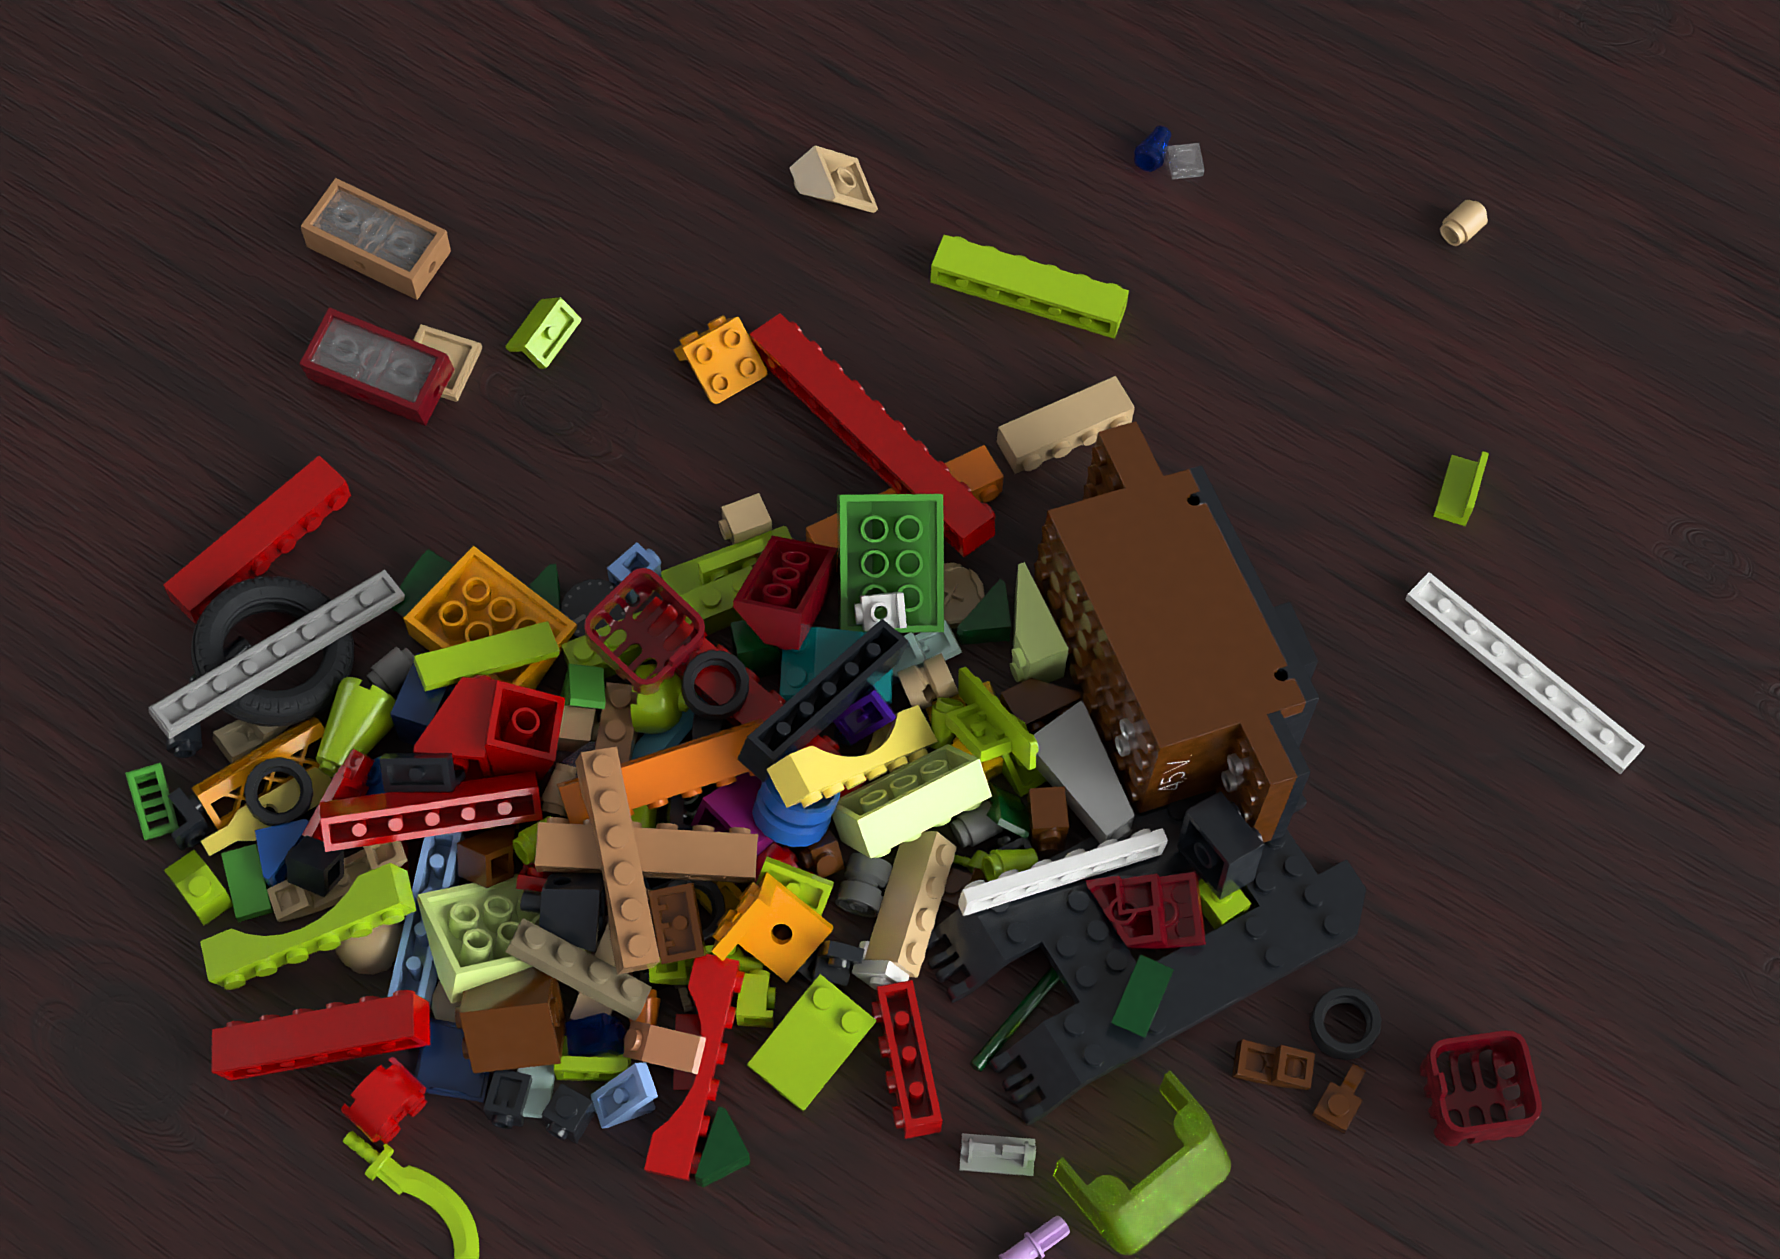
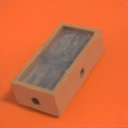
M337 178L334 179L301 225L308 248L418 300L451 252L445 229Z

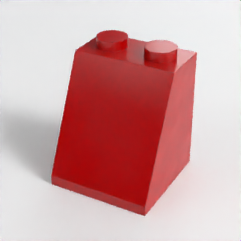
M475 675L473 678L462 677L414 745L413 753H452L454 770H465L466 778L463 781L495 777L484 744L497 680L485 675Z
M499 680L496 681L484 744L495 777L535 771L538 784L556 759L565 704L564 697Z

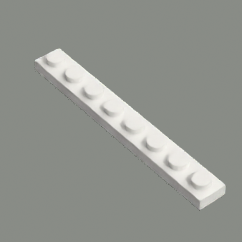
M1430 572L1407 594L1405 599L1619 774L1629 766L1645 747Z

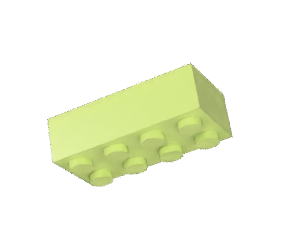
M947 744L841 797L832 817L841 842L869 858H879L887 855L892 847L902 842H911L918 839L923 831L931 827L943 826L951 821V817L963 811H971L978 808L981 802L992 797L980 759Z

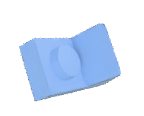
M646 1062L633 1064L590 1095L602 1129L654 1111L653 1099L658 1097Z

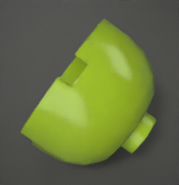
M640 665L635 674L641 679H646L656 669L657 665ZM675 672L670 680L665 679L660 684L659 690L654 694L643 695L637 692L636 704H631L632 724L636 732L644 734L664 733L672 729L680 721L682 712L689 710L682 695V680Z

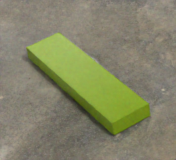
M546 621L414 656L413 662L426 692L456 684L462 677L486 676L558 657L560 650L549 622Z

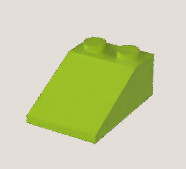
M820 974L748 1062L747 1066L803 1112L877 1020Z

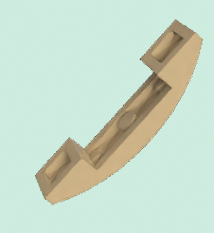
M401 841L363 846V850L344 858V877L325 897L290 884L287 880L268 888L267 892L277 921L292 920L336 905L361 874L388 863L398 867L403 866L408 860Z

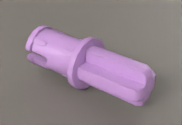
M1055 1216L1033 1233H1024L1025 1238L1003 1254L1001 1253L999 1259H1035L1037 1257L1042 1259L1045 1256L1044 1252L1069 1235V1227L1060 1216Z

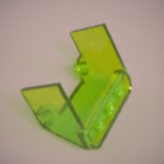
M1171 1070L1164 1075L1159 1091L1178 1112L1174 1120V1131L1185 1145L1131 1190L1119 1178L1112 1175L1100 1176L1087 1186L1063 1157L1057 1161L1053 1177L1117 1252L1124 1255L1135 1254L1220 1185L1227 1178L1231 1169L1230 1158L1210 1116Z

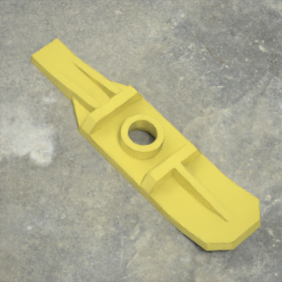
M316 767L307 771L313 788V797L308 811L319 805L332 781L329 776ZM293 778L261 796L258 800L264 808H273L275 813L287 812L299 800V784ZM247 805L236 811L228 826L201 840V843L208 855L211 856L237 841H256L255 830L271 826L263 824L253 817Z

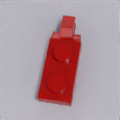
M353 749L345 760L344 765H341L338 772L334 775L320 802L365 796L369 789L366 785L368 780L367 774L375 761L366 754ZM319 803L302 835H308L323 841Z

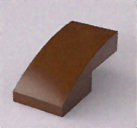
M1241 1039L1237 1042L1232 1077L1266 1085L1309 1090L1312 1082L1315 1053L1285 1045L1274 1048Z

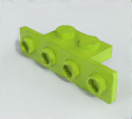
M782 526L663 570L661 577L676 593L681 595L750 565L753 568L772 535L792 539L788 528Z
M967 667L960 668L958 692L961 699L968 706L945 713V725L975 757L980 759L981 763L1012 752L1028 770L1036 768V754L1039 747L1034 735L1028 733L1022 727L1016 716L1010 714L1005 709L998 697L992 695L987 690L979 677H975Z

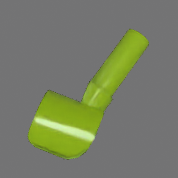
M977 850L971 859L965 856L954 855L953 863L967 867L971 873H973L975 867L983 871V857L989 854Z

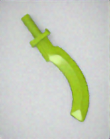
M350 1131L346 1135L343 1143L353 1151H356L360 1157L370 1164L365 1172L369 1179L373 1181L378 1177L398 1195L403 1192L408 1193L425 1202L441 1216L449 1228L453 1240L454 1259H479V1237L475 1221L467 1205L455 1191L422 1169L410 1165L405 1168L400 1166L391 1158L394 1149L388 1144L383 1145L384 1150L380 1153L373 1149L359 1135L357 1136L354 1131Z

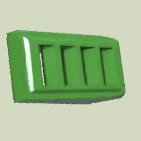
M161 763L126 772L144 840L170 834L177 830L179 825L174 806L168 797L170 791ZM157 778V785L139 789V783ZM161 791L162 797L142 802V796ZM165 804L166 810L146 815L145 809ZM164 817L169 818L170 823L149 828L148 822Z

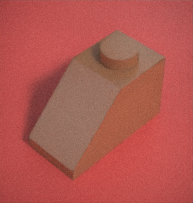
M631 1020L630 1028L624 1039L625 1049L623 1057L698 1074L706 1038Z

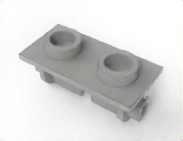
M962 1133L959 1171L1033 1176L1036 1156L1035 1139Z

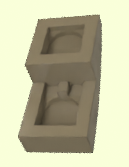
M238 719L214 731L212 740L232 764L277 737L290 725L279 727L259 726Z

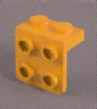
M722 315L707 324L709 329L700 335L696 330L679 339L682 345L673 349L679 361L688 360L709 401L713 404L726 400L767 375V369L739 317L726 319L725 315Z

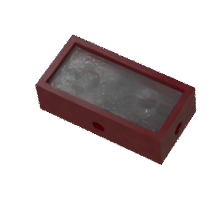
M330 307L299 363L309 380L426 426L455 370L446 353Z

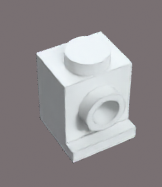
M903 592L861 595L860 603L854 604L856 625L862 624L863 631H869L881 620L874 616V610L878 606L886 608L887 614L883 619L894 629L907 628Z

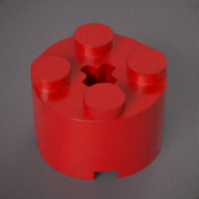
M395 1057L388 1059L391 1065L389 1068L385 1069L380 1065L373 1070L350 1095L355 1099L351 1107L349 1108L344 1103L341 1112L373 1143L379 1140L384 1144L389 1143L401 1130L398 1123L407 1114L411 1117L417 1115L427 1103V1100L424 1098L426 1087Z

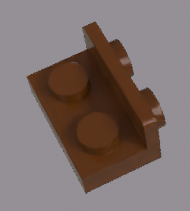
M694 883L648 891V904L651 919L654 921L655 939L661 964L707 956Z

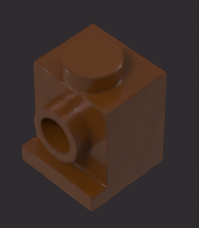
M829 827L819 842L807 847H795L799 862L806 869L811 867L817 876L823 878L845 869L838 841Z

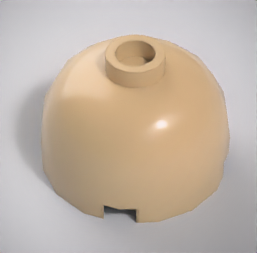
M403 922L391 925L383 924L373 928L372 933L360 938L351 937L340 942L341 945L335 948L338 958L342 963L350 967L352 971L359 974L374 975L388 970L393 966L392 963L397 957L404 926Z

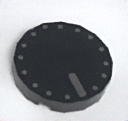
M587 579L575 584L566 593L561 604V613L577 624V629L572 635L574 639L585 635L584 625L587 616L617 587L614 583L603 579ZM618 604L610 611V615L615 621L625 618V612ZM602 619L595 626V630L605 627L608 624L604 621V619Z

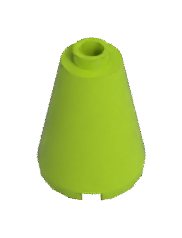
M346 677L341 680L316 756V761L320 764L319 770L332 778L338 772L341 765H344L345 760L353 749L367 755L394 727L390 713L396 700L373 684L369 690L359 686L362 680L358 678Z

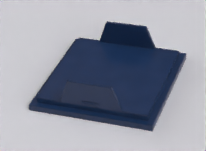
M430 1018V1045L420 1047L414 1076L426 1087L425 1093L484 1103L490 1072L473 1073L470 1059H464L462 1038L465 1036L463 1029H458L455 1022Z

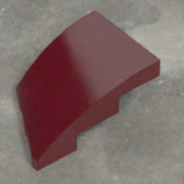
M1196 872L1162 877L1156 873L1124 879L1118 875L1086 880L1087 887L1127 947L1178 948L1206 945L1199 880Z

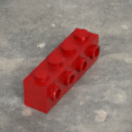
M913 980L878 986L876 1001L871 1002L873 1018L877 1020L876 1023H881L884 1036L878 1037L881 1058L888 1057L891 1071L885 1072L889 1094L896 1093L898 1106L892 1107L896 1129L903 1128L905 1139L939 1133L942 1128V1117Z

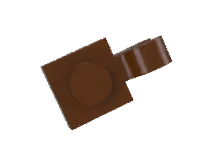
M1353 1063L1341 1086L1330 1081L1312 1116L1345 1134L1363 1099L1354 1095V1092L1366 1070Z

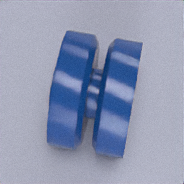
M770 777L764 783H761V788L758 790L754 800L752 815L757 827L764 835L775 842L791 847H807L819 842L826 834L831 822V816L839 802L840 792L827 799L821 794L822 799L803 808L801 802L786 808Z

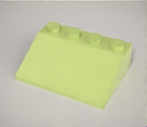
M514 874L513 878L489 888H484L476 883H470L418 894L417 901L437 975L450 1003L462 1001L463 991L532 967L505 952L523 918L539 926L540 914L521 911L520 909L524 890L516 889L518 874ZM582 949V950L588 952L589 954H591V951Z

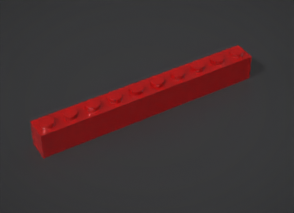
M779 313L749 334L765 367L897 494H943L944 539L963 557H966L995 535L996 516L992 508L987 503L978 501L966 483L958 482L951 475L945 463L942 461L937 462L920 440L915 441L907 433L906 428L899 420L894 421L886 414L882 404L878 400H872L868 397L861 384L856 380L849 379L844 374L839 363L835 360L830 361L823 354L821 347L814 340L809 341L794 321L789 322Z

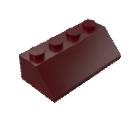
M771 536L733 600L734 609L765 644L774 645L783 650L800 649L835 584L838 548Z

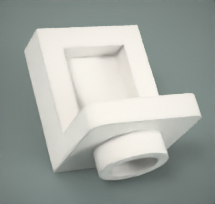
M869 941L860 942L859 948L865 949L861 964L853 966L852 974L875 990H877L878 986L908 981L909 975L889 960H864Z

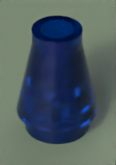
M1164 126L1155 127L1153 132L1136 147L1134 161L1140 169L1152 172L1163 165L1171 138L1169 129Z

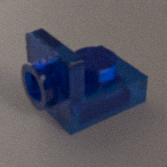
M600 1013L566 1022L568 1056L592 1057L604 1053H611L616 1056L623 1055L626 1031L621 1019L606 1013Z

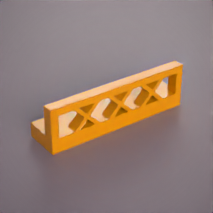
M315 716L300 722L191 788L218 831L229 825L236 811L246 805V803L241 805L242 800L246 801L244 788L247 776L256 765L266 759L282 757L297 761L301 766H303V763L309 764L304 767L306 771L314 767L319 768L320 764L316 760L305 758L308 745L319 738L322 739L325 730L322 723ZM300 750L299 756L293 755ZM275 772L268 774L263 778L266 780L263 793L259 794L258 798L292 780L294 777L274 776ZM273 781L278 782V784L271 787ZM239 787L237 793L231 792V791H233V790H235L236 788ZM223 796L235 798L233 810L219 819L211 803Z

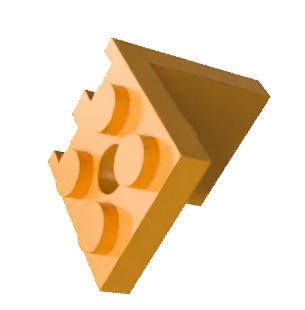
M766 872L758 884L751 882L739 898L741 902L735 911L729 908L716 924L718 928L712 935L716 940L711 952L723 961L734 947L739 944L787 983L832 932L833 925ZM777 924H785L792 930V936L789 939L780 940L773 935L772 928Z

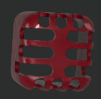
M639 568L631 572L589 613L584 625L588 646L607 665L611 666L623 680L627 678L633 685L634 691L643 695L657 692L660 684L665 679L670 680L674 676V671L680 664L685 665L689 661L690 654L694 650L698 651L703 645L705 632L704 620L700 614L657 573L647 568ZM632 589L640 598L639 605L635 607L628 605L624 599ZM654 591H657L663 598L662 603L645 621L636 622L633 619L634 612ZM617 604L625 612V618L619 622L615 621L610 615V611ZM671 605L678 612V616L659 636L652 637L648 633V628ZM688 617L694 623L693 631L675 650H665L663 647L664 641ZM602 619L611 629L607 636H601L595 630V626ZM615 631H625L627 634L625 641L612 652L604 642ZM631 645H639L642 648V652L629 666L618 658ZM654 659L657 662V667L646 679H641L634 673L645 660Z
M1505 1030L1437 1041L1420 1066V1075L1427 1077V1084L1424 1087L1425 1097L1432 1098V1105L1428 1109L1431 1119H1437V1126L1433 1133L1437 1140L1446 1146H1457L1464 1139H1467L1469 1144H1475L1484 1140L1496 1141L1506 1137L1516 1138L1524 1135L1540 1117L1542 1102L1529 1048L1525 1039L1517 1032ZM1485 1050H1492V1065L1497 1083L1493 1089H1489L1484 1085L1481 1075L1479 1054ZM1446 1051H1450L1449 1067L1454 1086V1092L1450 1095H1447L1448 1089L1444 1072L1439 1073L1436 1062L1439 1055ZM1464 1053H1470L1471 1069L1475 1082V1090L1472 1092L1463 1089L1458 1070V1056ZM1513 1063L1515 1075L1508 1079L1500 1078L1498 1069ZM1518 1084L1520 1097L1514 1100L1505 1099L1503 1090ZM1494 1104L1501 1106L1506 1121L1493 1123L1490 1107ZM1523 1105L1525 1118L1510 1120L1508 1111ZM1476 1107L1481 1111L1484 1120L1483 1125L1471 1126L1470 1108ZM1455 1110L1460 1114L1463 1127L1455 1125L1450 1120L1449 1111Z

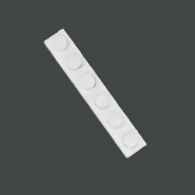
M1163 828L1152 832L1150 829H1143L1134 833L1126 840L1118 842L1117 839H1110L1101 843L1098 848L1087 852L1084 849L1072 851L1061 860L1052 862L1051 859H1045L1035 863L1031 869L1018 872L1016 869L1002 873L998 879L986 883L984 880H977L965 886L961 892L958 905L962 915L965 916L1162 855L1168 839Z

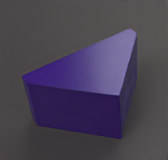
M873 685L833 722L852 745L892 722L896 715Z

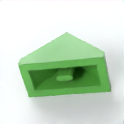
M569 664L560 694L561 697L565 698L564 706L605 709L604 669L601 667Z

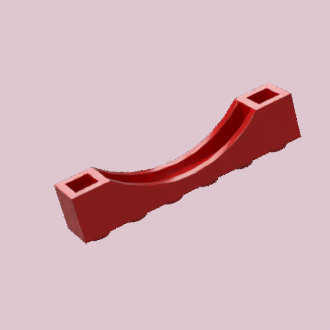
M711 954L694 959L688 990L697 1007L701 1022L702 1037L706 1038L698 1074H696L688 1095L670 1119L652 1134L644 1170L648 1173L688 1182L691 1174L696 1175L703 1154L697 1152L699 1138L707 1137L711 1116L705 1115L708 1100L715 1102L720 1080L714 1079L717 1064L724 1065L728 1049V1043H723L722 1040L725 1028L732 1029L737 1008L731 1006L733 993H741L745 976L744 971H739L740 962L738 960L725 958L722 961L716 955Z

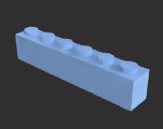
M463 832L424 837L412 887L417 911L406 915L387 997L393 996L395 991L412 990L418 996L429 1001L431 1010L432 995L436 987L438 975L417 896L421 893L459 885L457 843L465 840Z

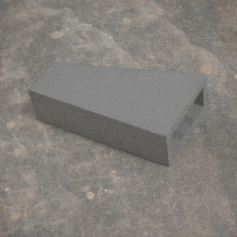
M1080 701L1034 734L1039 747L1036 754V768L1052 787L1065 786L1066 804L1100 844L1110 839H1117L1119 842L1125 840L1131 834L1134 813L1086 706Z

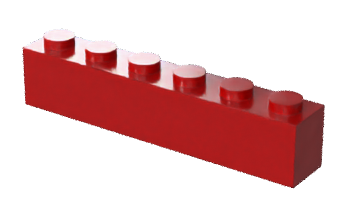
M320 455L163 584L170 600L196 625L204 609L218 594L236 583L253 579L256 575L259 576L265 573L275 559L281 554L290 552L295 547L297 541L307 532L316 530L321 525L323 519L332 511L341 509L351 496L346 480Z
M535 771L462 781L452 792H387L320 802V823L325 852L543 819Z
M399 990L395 991L393 996L386 998L377 996L362 997L359 999V1003L346 1004L334 1002L327 1004L326 1009L315 1011L306 1008L296 1009L292 1012V1015L283 1017L279 1015H264L259 1017V1021L250 1023L231 1021L226 1024V1027L212 1029V1073L232 1081L430 1045L429 1001L415 994V991Z

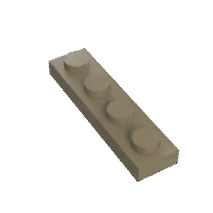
M524 918L519 923L505 951L634 1021L641 1014L652 988L627 973L617 975L616 967Z

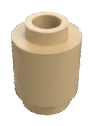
M1463 201L1443 220V225L1440 228L1442 237L1453 246L1465 244L1487 224L1488 219L1485 207L1477 201Z

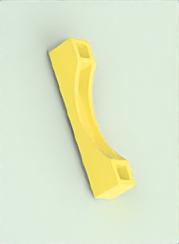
M919 705L896 713V718L892 722L876 730L873 733L872 741L866 753L862 756H839L825 752L812 745L787 755L766 770L786 808L800 802L803 808L822 799L821 794L827 799L844 790L843 785L849 790L866 781L865 776L871 781L886 773V767L889 772H893L906 765L908 761L911 763L929 754L926 749L938 741Z

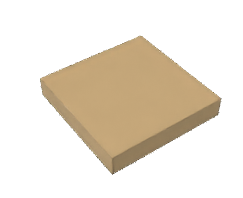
M421 324L413 341L448 355L455 370L441 397L457 402L480 355L482 345L479 342Z

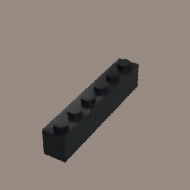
M881 619L749 734L737 760L764 783L770 778L766 770L787 755L801 750L897 665L909 641L884 619Z

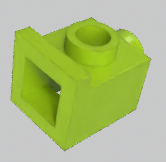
M754 969L745 973L741 993H738L736 1019L738 1026L773 1028V1011L768 1009H775L776 987H770V973L768 971Z

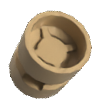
M942 653L924 660L923 667L921 668L912 665L897 672L911 707L919 705L920 709L923 710L932 706L933 699L951 698L959 694Z

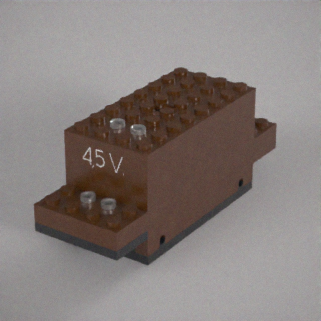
M1136 421L1100 431L1097 434L1095 447L1092 448L1091 465L1088 466V478L1084 485L1083 500L1047 511L1045 525L1042 526L1041 544L1038 545V559L1034 563L1035 573L1033 579L1069 649L1067 658L1071 664V677L1076 685L1080 684L1084 693V705L1088 713H1093L1096 718L1099 738L1103 743L1107 742L1111 751L1110 759L1112 766L1117 773L1121 772L1125 781L1124 790L1126 796L1131 803H1135L1139 813L1216 789V793L1221 791L1228 801H1233L1238 806L1241 816L1248 825L1259 831L1263 843L1283 837L1311 773L1299 747L1318 703L1319 696L1202 465L1163 476Z

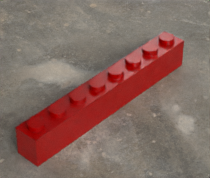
M655 596L634 620L639 623L645 621L659 607L662 601ZM669 605L665 612L648 628L649 635L652 637L659 636L676 619L678 612L674 607ZM684 620L664 641V649L667 651L675 650L693 631L694 623L691 622L689 625ZM704 632V641L698 651L694 650L689 656V661L685 665L680 664L674 672L682 680L688 663L698 654L709 650L730 652L720 644L715 647L706 639L708 635ZM711 665L703 668L697 674L694 689L696 694L709 705H722L733 697L736 691V681L733 674L727 668ZM747 667L745 668L749 676L748 696L742 708L733 716L726 718L734 727L760 718L766 721L786 703L784 698L776 691L770 690L768 692L759 685V677ZM817 735L802 748L813 745L825 752L842 756L838 752L839 746L826 735L822 738ZM865 776L866 781L849 790L843 785L845 789L840 792V798L865 786L868 781L867 777Z

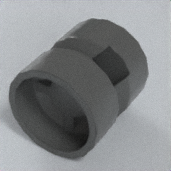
M862 853L850 854L844 871V877L847 880L841 882L835 904L844 911L857 916L877 917L884 897L881 894V890H885L893 868L892 865L884 859L869 858Z

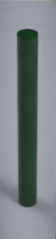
M1052 966L971 1060L970 1065L976 1071L981 1072L1058 982L1060 978Z

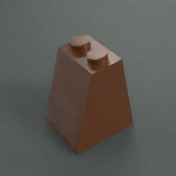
M530 967L463 991L461 1006L455 1008V1021L457 1028L463 1029L465 1036L462 1038L464 1059H470L473 1073L561 1064L567 1020L557 979L534 967Z

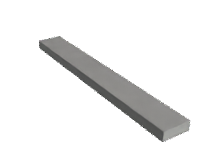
M384 569L151 705L148 713L167 738L171 739L404 601L405 594Z

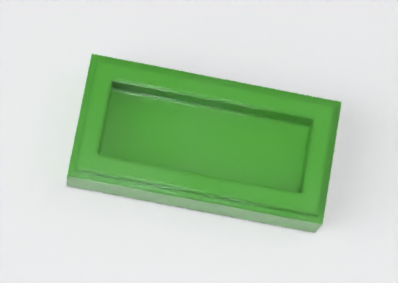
M253 844L221 853L237 921L241 922L272 913L273 908L267 892V883L262 873L258 846Z

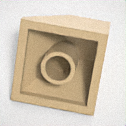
M813 146L790 167L794 178V186L799 194L872 213L878 210L857 158L819 146Z

